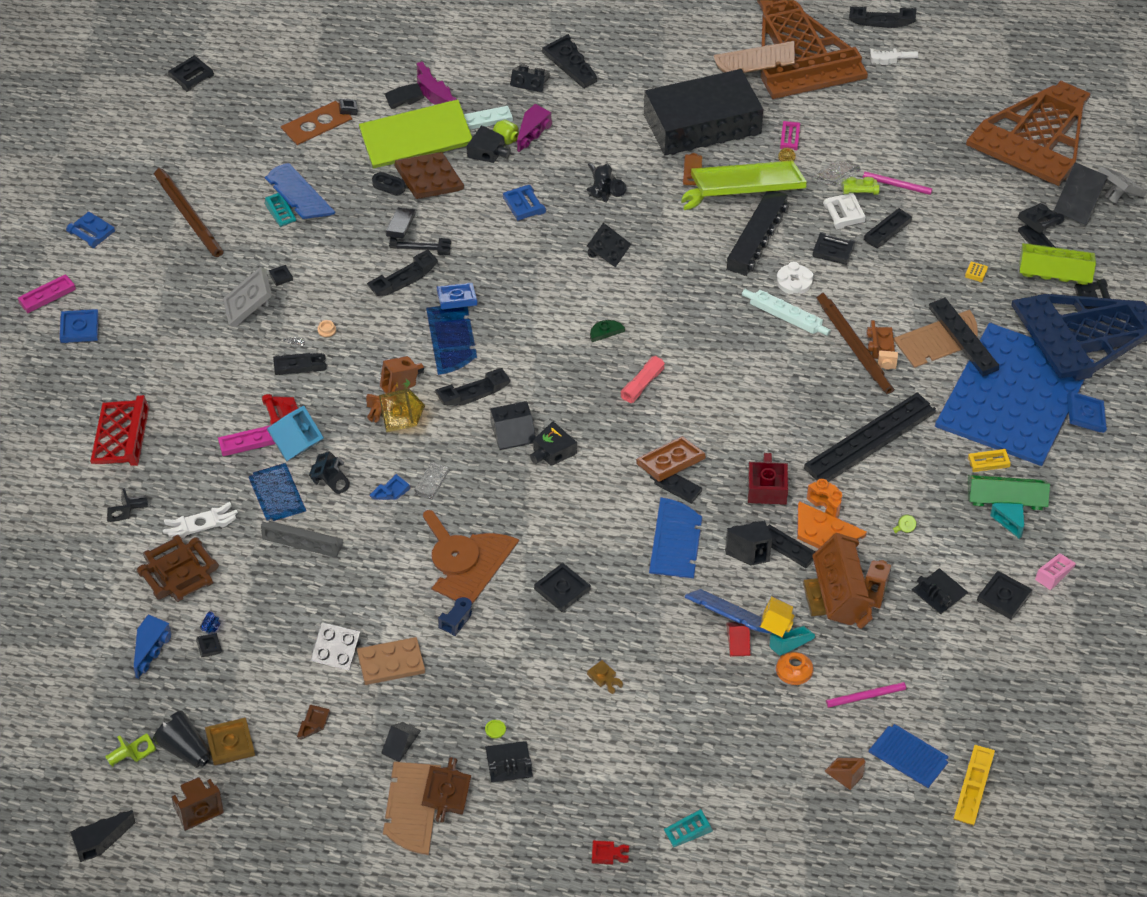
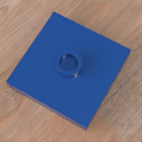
M473 283L437 286V295L441 309L477 305Z
M98 309L61 311L60 343L98 341Z
M1073 391L1067 394L1070 424L1102 433L1107 430L1103 400Z

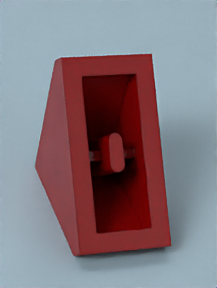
M726 622L730 657L750 656V628L742 623Z

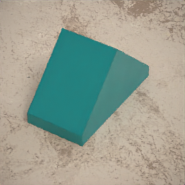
M994 503L990 516L1020 539L1024 529L1023 504Z

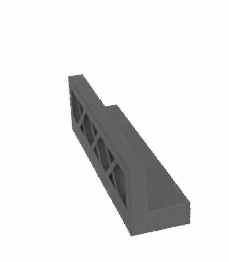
M273 521L262 522L261 524L263 540L337 558L343 545V539Z

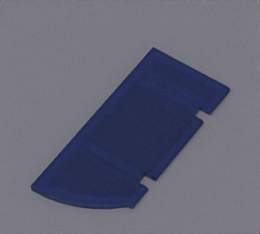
M440 306L427 307L426 312L437 374L442 375L456 371L477 358L476 349H470V346H475L470 318L464 319V316H469L468 306L441 309Z

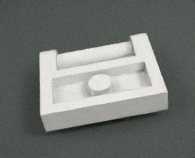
M854 193L826 198L823 201L825 208L828 209L834 221L833 225L836 229L865 222L866 217ZM834 205L839 206L844 216L843 218L839 217Z

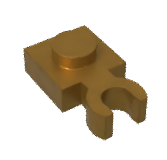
M603 660L587 671V675L600 687L607 685V690L611 694L615 693L613 685H618L620 688L623 687V682L619 678H614L616 672Z

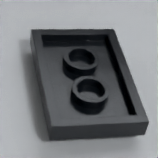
M1075 162L1054 212L1087 225L1109 176Z

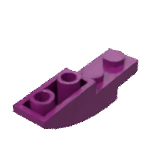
M423 61L416 63L417 83L420 85L423 95L431 103L437 105L457 100L451 95L450 88L443 81L437 82L436 78L432 77L429 67H426Z

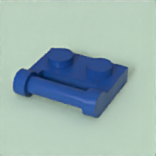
M525 185L503 193V199L517 221L546 212L545 206L539 202L531 185ZM525 196H528L534 205L533 207L530 206Z
M87 212L75 223H70L66 231L71 235L75 234L86 241L90 247L95 248L114 233L115 228L91 212ZM80 228L92 234L93 237L80 230Z

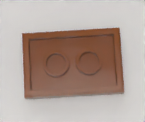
M681 436L637 458L636 463L660 482L706 459V456L702 450Z

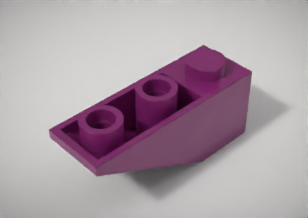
M534 104L524 113L517 138L518 152L527 148L534 139L540 137L545 129L551 127L550 111Z

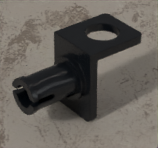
M122 488L121 502L123 506L108 507L107 522L129 519L131 509L147 508V496L129 498L125 488ZM116 511L122 512V514L119 516H112V514Z

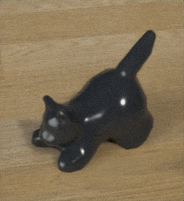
M588 163V167L593 174L594 184L588 187L586 191L590 192L589 197H602L603 202H607L610 197L609 185L616 179L611 174L612 168L609 164L595 168L593 164Z

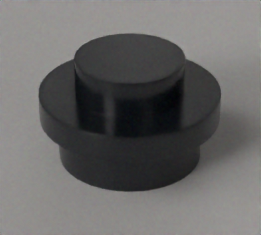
M615 179L610 183L609 191L613 196L620 197L626 192V184L620 179Z

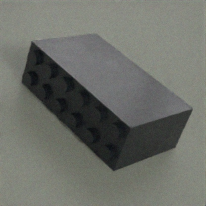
M742 69L644 90V117L664 156L691 151L700 147H708L713 144H722L727 141L739 140L762 133L764 109Z

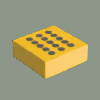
M970 262L965 278L983 282L988 266Z

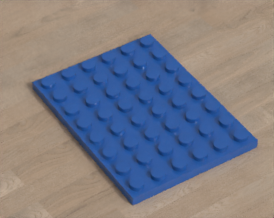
M989 323L980 341L999 364V370L982 377L969 360L940 413L935 427L996 450L1006 449L1007 454L1043 466L1069 413L1067 394L1070 391L1079 393L1085 379L1075 381L1072 376L1060 379L1032 337Z

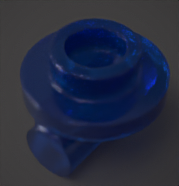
M207 612L200 625V629L206 631L207 634L211 631L215 633L221 624L218 621L220 617L215 616L213 612Z

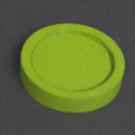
M491 720L486 724L485 732L490 738L497 739L505 734L506 726L500 720Z

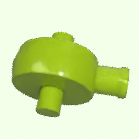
M909 514L903 515L898 520V526L892 529L895 534L899 531L910 533L916 528V519Z

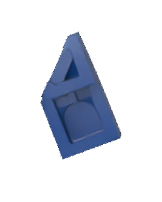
M395 474L384 486L380 484L370 494V497L375 500H397L409 491L411 487L406 481Z

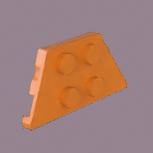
M799 501L797 539L819 549L835 533L856 539L866 537L867 531Z

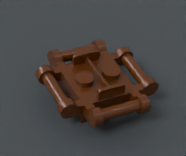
M177 534L172 537V540L153 550L144 551L143 556L148 564L140 565L137 568V573L152 588L156 599L159 600L170 595L171 598L174 597L177 602H180L184 599L183 597L204 586L212 585L213 580L209 574L217 570L219 564L210 557L198 537L192 538L185 545ZM175 546L178 548L157 560L154 559V557L172 549ZM193 551H197V553L206 563L205 566L202 567L199 564V560L194 555ZM153 572V574L156 576V578L159 580L163 587L159 586V584L156 582V580L150 573Z

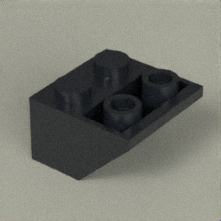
M765 520L727 528L726 555L750 566L770 562L772 537Z

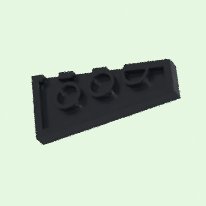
M569 34L542 47V53L582 88L585 89L597 82V75L590 65L585 62L582 53H579L576 44L571 41Z

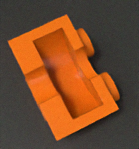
M819 479L817 482L808 485L807 500L816 507L824 506L826 508L825 513L838 518L841 509L842 492L825 479Z

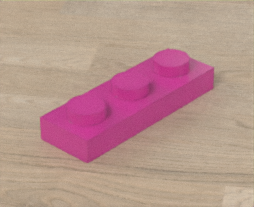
M65 274L18 297V302L27 313H30L76 290L75 284Z
M271 425L218 437L222 456L274 445L275 442L267 431V428Z

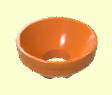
M788 652L779 658L776 672L783 682L791 685H800L806 683L812 677L813 664L802 653ZM798 659L801 665L793 666L790 664V660Z

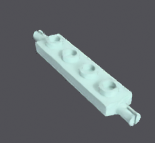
M745 289L742 292V296L751 299V305L812 334L820 332L826 336L831 332V329L822 326L823 319L765 291L759 290L753 293Z

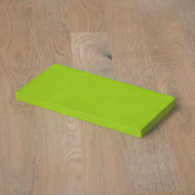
M458 99L359 124V130L373 169L392 165L395 163V160L464 147L472 139Z
M794 161L691 169V176L703 197L806 188L807 184Z

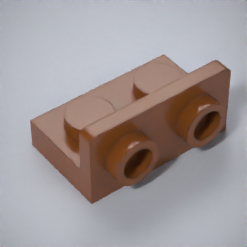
M871 320L870 327H867V338H870V341H868V351L872 352L874 359H878L879 351L895 352L892 327H875V320Z

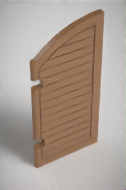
M791 41L714 55V60L717 67L723 72L742 69L746 73L775 68L779 64L781 66L795 64V43Z
M967 310L959 313L977 336V323L972 312ZM939 321L893 338L914 368L928 363L926 360L928 357L934 361L961 351L960 347Z
M393 762L391 778L398 779L397 782L390 783L385 818L391 819V823H384L383 835H386L404 849L429 855L435 808L422 806L421 803L431 764ZM431 765V766H435V767H440V768H441V765Z

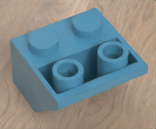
M305 406L287 414L267 428L286 462L319 444L324 439Z

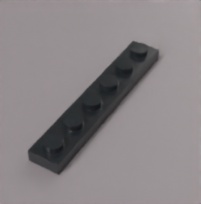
M946 297L929 303L931 312L982 377L999 370L997 361Z

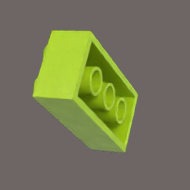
M1022 243L1019 273H1022L1023 276L1033 277V275H1038L1042 279L1048 280L1059 278V281L1062 282L1074 280L1084 285L1093 283L1096 266L1095 253Z

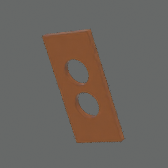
M334 101L280 127L296 145H299L352 120V117L349 114H340L338 102ZM324 114L330 115L333 118L329 123H320L317 119ZM311 122L316 127L312 131H303L301 125Z

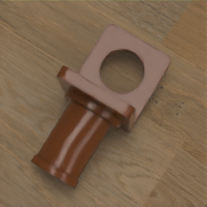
M696 153L685 155L684 185H696L695 181H689L688 179H693L691 176L692 168H702L701 155Z
M394 385L389 398L367 394V407L371 408L367 416L368 420L373 422L374 417H376L374 420L376 423L379 421L382 411L392 412L398 398L397 386Z

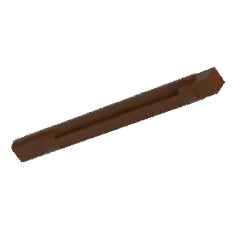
M158 167L153 174L212 256H222L224 251L171 177L165 170Z
M822 292L816 298L826 315L873 380L879 384L886 394L892 393L895 389L886 378L884 371L834 302Z

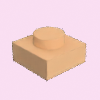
M879 351V366L887 370L896 369L898 352Z

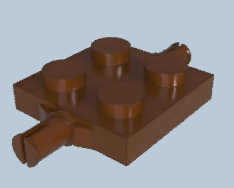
M450 757L447 767L440 768L430 765L421 805L437 810L435 818L437 822H439L440 815V822H444L446 812L463 815L471 775L456 770L457 758H454L452 764L453 757Z

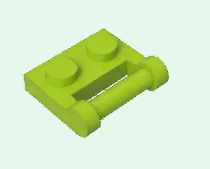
M846 177V179H841L843 194L873 193V195H879L877 179L872 177H865L863 179Z

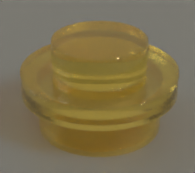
M783 148L778 154L779 161H795L796 158L791 148Z

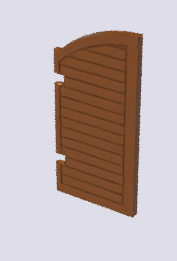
M496 533L472 534L470 539L477 544L479 549V559L476 565L469 571L461 574H447L443 572L447 577L445 579L440 577L431 590L455 601L460 597H466L473 604L518 544L519 539Z

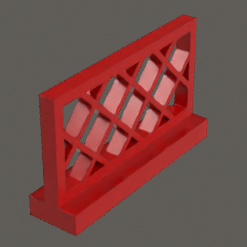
M139 395L136 397V400L102 403L90 460L91 464L129 462L130 466H138L149 412V405L144 395ZM128 407H134L128 414L124 412ZM107 409H116L110 415L106 413ZM120 413L124 416L117 422L113 420ZM129 420L131 423L123 428L121 425ZM108 422L113 423L108 429L105 430L103 428V425ZM115 429H120L121 431L114 437L110 434ZM124 435L128 436L122 443L118 441ZM106 436L110 438L106 443H100V440ZM113 443L118 445L112 451L107 449ZM122 449L125 451L124 456H115ZM103 451L107 453L104 457L97 458L99 453Z

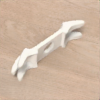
M228 502L220 508H211V511L184 518V516H181L176 520L165 519V525L175 528L163 529V533L168 534L169 537L178 534L181 538H185L186 535L218 526L223 528L236 519L235 515L238 512L234 510L224 514L231 507V503ZM197 519L206 520V523L202 526L195 525Z

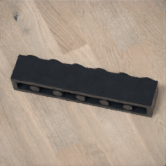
M766 191L729 254L726 270L747 276L749 271L754 270L756 259H760L762 255V248L767 247L769 236L774 235L776 224L781 223L783 212L786 213L789 208L787 194L778 191Z

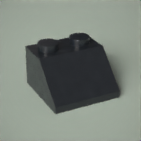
M527 401L490 408V422L499 450L533 444L536 436L532 414Z

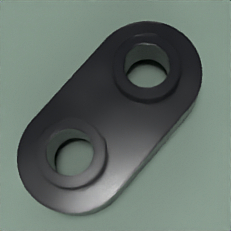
M384 172L376 173L372 177V185L378 190L393 195H400L405 192V182L402 178Z

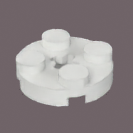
M790 262L777 273L778 287L788 294H802L807 292L812 286L813 273L797 262ZM793 277L798 278V280L792 281L791 279Z

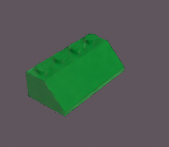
M968 475V500L973 502L974 506H984V503H992V505L994 503H1011L1031 506V509L1043 510V507H1048L1050 483L1046 480Z

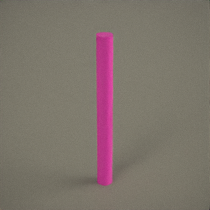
M866 171L863 174V178L872 177L877 179V182L931 195L933 189Z
M905 682L832 698L826 700V704L830 708L906 690Z

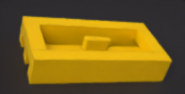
M1006 449L968 454V460L973 472L1009 468L1011 465Z

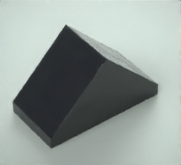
M404 722L391 725L381 754L400 762L421 730Z

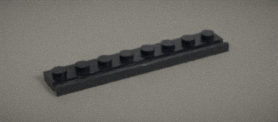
M917 392L805 463L804 469L816 480L825 479L829 482L935 414L936 408L931 407L930 403Z

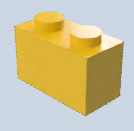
M771 596L762 614L760 627L783 637L785 631L789 632L793 625V606Z

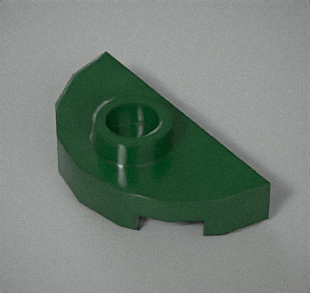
M615 320L599 321L591 328V342L593 343L625 332V327Z

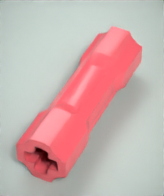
M657 356L651 357L637 376L620 391L621 398L629 403H634L645 387L665 368L664 361Z

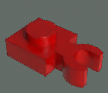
M593 840L592 864L613 865V859H617L621 863H628L629 855H622L621 853H629V845L623 844L614 847V841Z

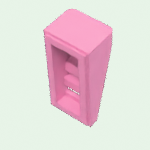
M1059 553L1038 569L1035 580L1051 590L1075 567L1076 563Z

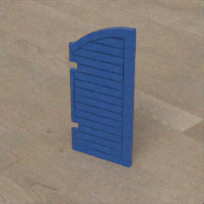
M290 163L275 167L265 176V179L271 185L275 184L273 188L292 208L296 207L295 211L302 219L335 214V211Z
M660 497L649 573L694 579L696 565L691 564L690 560H697L701 530L695 529V526H701V515L683 503Z
M699 589L685 595L686 599L699 605L702 604L705 608L737 623L745 624L746 627L752 630L774 634L760 627L762 617L707 591Z

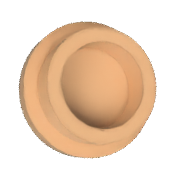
M323 320L318 326V333L322 337H331L336 333V326L330 320Z

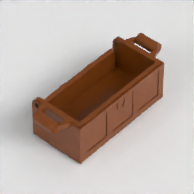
M835 533L812 555L827 618L847 625L856 623L858 628L862 629L873 619L871 614L875 602L873 599H869L856 549L859 545V540Z

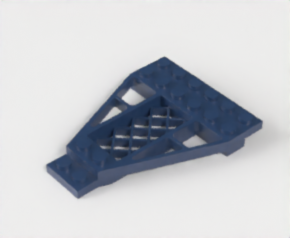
M1041 294L1012 300L1011 306L1060 379L1071 376L1075 381L1092 378L1093 373L1142 342L1147 341V305L1144 301L1057 294ZM1052 303L1074 305L1078 312L1059 314ZM1084 306H1093L1098 308L1085 309ZM1100 321L1105 322V323L1110 324V325H1109V326H1108V325H1105V324H1103V323H1100ZM1096 329L1102 330L1106 333L1099 332ZM1082 332V333H1084V334L1089 335V337H1088V336H1085V335H1082V334H1079V333ZM1105 350L1107 356L1096 363H1093L1086 354Z

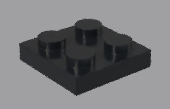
M562 562L535 583L534 590L563 612L589 592L591 585Z
M997 571L978 595L977 601L1012 620L1030 597L1033 589Z

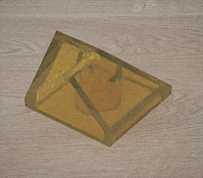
M410 388L379 395L386 432L417 426L425 404Z

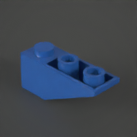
M149 614L137 629L134 671L137 679H139L142 673L145 674L148 671L150 662L153 658L159 656L161 647L164 643H168L171 638L169 623Z

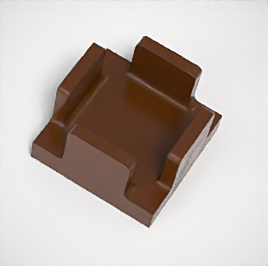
M200 777L182 784L180 787L186 799L180 802L176 795L171 796L173 807L180 818L184 831L224 813L220 790L217 785L213 784L211 779L207 780L208 789L204 786Z

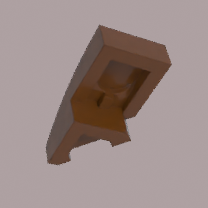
M310 705L305 720H302L297 738L304 739L324 730L331 713L330 709Z

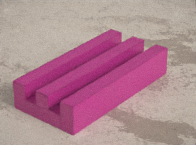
M783 121L780 149H798L799 122ZM786 126H789L788 143H784ZM793 127H796L795 144L791 143Z

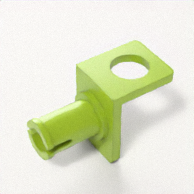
M147 733L131 744L119 735L117 738L121 746L105 757L113 767L126 757H131L137 762L155 751L156 747ZM148 742V748L143 752H139V744Z

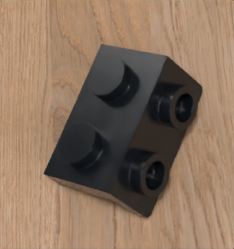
M520 64L512 69L510 86L541 93L544 89V82L549 79L550 73L545 72V69L535 68L534 70L530 69L527 65Z

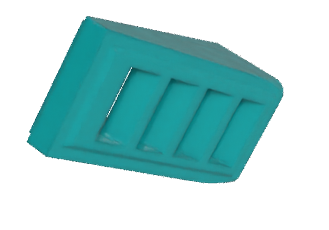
M279 193L265 197L264 204L280 227L297 220L288 203Z
M805 626L792 628L789 632L785 631L783 637L770 634L769 646L778 655H783L815 638V634Z
M701 809L664 829L673 848L713 832ZM697 821L701 822V827H698V825L696 824ZM692 824L695 830L691 831L688 825ZM684 827L687 834L683 835L680 828ZM675 830L677 831V833H678V835H679V837H680V838L677 839V840H676L675 836H674L673 833H672V832L675 831Z

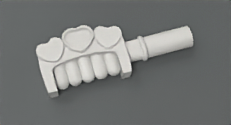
M896 48L890 52L870 50L871 63H880L881 65L897 63V58H918L917 51L897 52Z

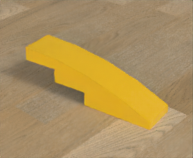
M974 745L953 820L974 826L995 750Z

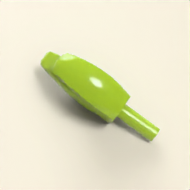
M698 188L691 189L683 195L681 203L691 200L683 206L684 211L697 207L704 199Z

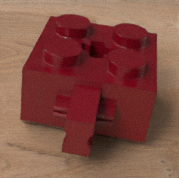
M764 453L763 462L749 461L748 503L787 505L788 463L772 462V453Z

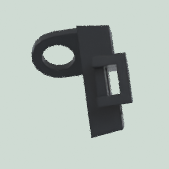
M330 451L317 456L316 462L312 465L309 473L315 485L319 483V480L323 479L337 494L347 491L350 486L348 478L339 470V466L344 465L341 459L335 457ZM339 480H344V488L336 489V483Z

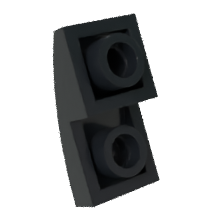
M418 83L401 86L384 93L391 109L406 102L411 105L425 98Z

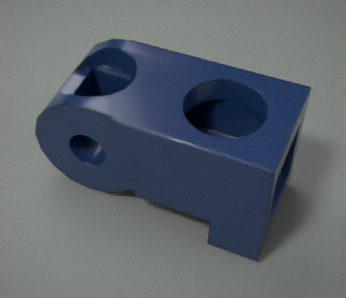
M466 597L458 598L448 614L442 612L438 617V628L456 636L472 615L471 600Z

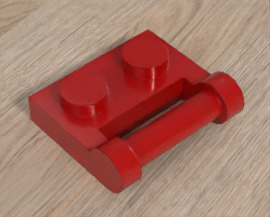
M271 394L262 396V402L268 410L271 425L298 409L294 397H273ZM274 406H276L279 417L277 416Z

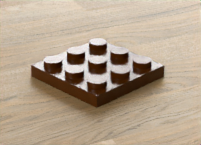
M443 152L395 160V168L415 199L458 192L464 189L463 182Z

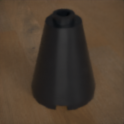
M182 710L175 712L170 716L172 720L168 723L164 721L153 736L155 744L195 768L199 766L204 767L210 761L209 756L211 752L186 713Z

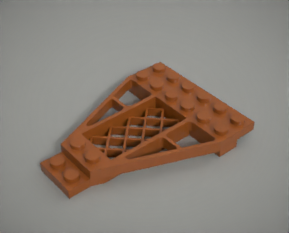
M757 0L763 11L761 47L765 46V34L768 33L774 44L783 43V41L784 43L794 41L795 54L801 55V57L795 56V64L781 66L779 64L775 68L761 70L760 77L772 99L867 79L868 73L862 64V56L858 49L850 47L805 13L798 2L795 0ZM816 31L822 34L825 38L820 39ZM835 44L841 50L827 52L824 46ZM810 50L815 51V52H817V54L811 53V52H809V51H810Z
M1060 80L1056 86L1052 85L983 120L967 139L966 145L1060 186L1064 180H1067L1076 162L1083 106L1090 98L1091 93ZM1033 104L1024 116L1016 114L1017 111ZM1044 108H1051L1052 111L1045 112ZM1064 114L1067 115V118H1060L1059 116ZM1055 116L1056 119L1049 120L1048 117ZM1043 117L1045 121H1037L1036 118ZM1004 118L1018 123L1012 131H1007L993 124ZM1078 118L1075 139L1066 136L1065 133ZM1059 124L1060 127L1052 128L1051 125ZM1040 126H1047L1048 129L1041 130ZM1035 127L1036 131H1029L1028 128ZM1051 134L1052 137L1044 138V135ZM1039 135L1040 139H1032V136ZM1058 142L1074 147L1072 159L1052 151Z

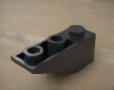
M133 810L120 812L116 816L100 819L96 823L80 826L70 831L79 861L83 862L102 855L136 823Z

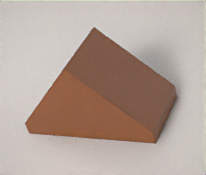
M837 758L825 770V773L851 790L862 779L866 761L864 758Z

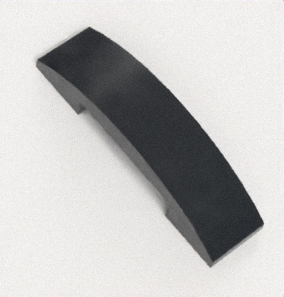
M850 7L849 20L863 26L897 28L916 22L917 8H900V13L867 12V7Z
M427 249L414 256L413 263L386 278L380 275L369 281L367 286L376 296L392 294L421 279L438 263V260Z
M499 368L485 373L484 379L454 388L451 384L435 389V393L443 405H465L498 392L507 386L511 380L503 368Z

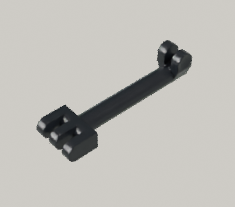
M390 237L389 247L392 249L437 250V255H450L451 239L439 238L438 243L397 242V238Z

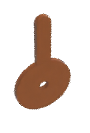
M432 510L425 511L423 518L438 539L432 550L434 566L447 574H461L472 569L479 559L477 544L466 536H450ZM453 553L459 554L458 556H452Z

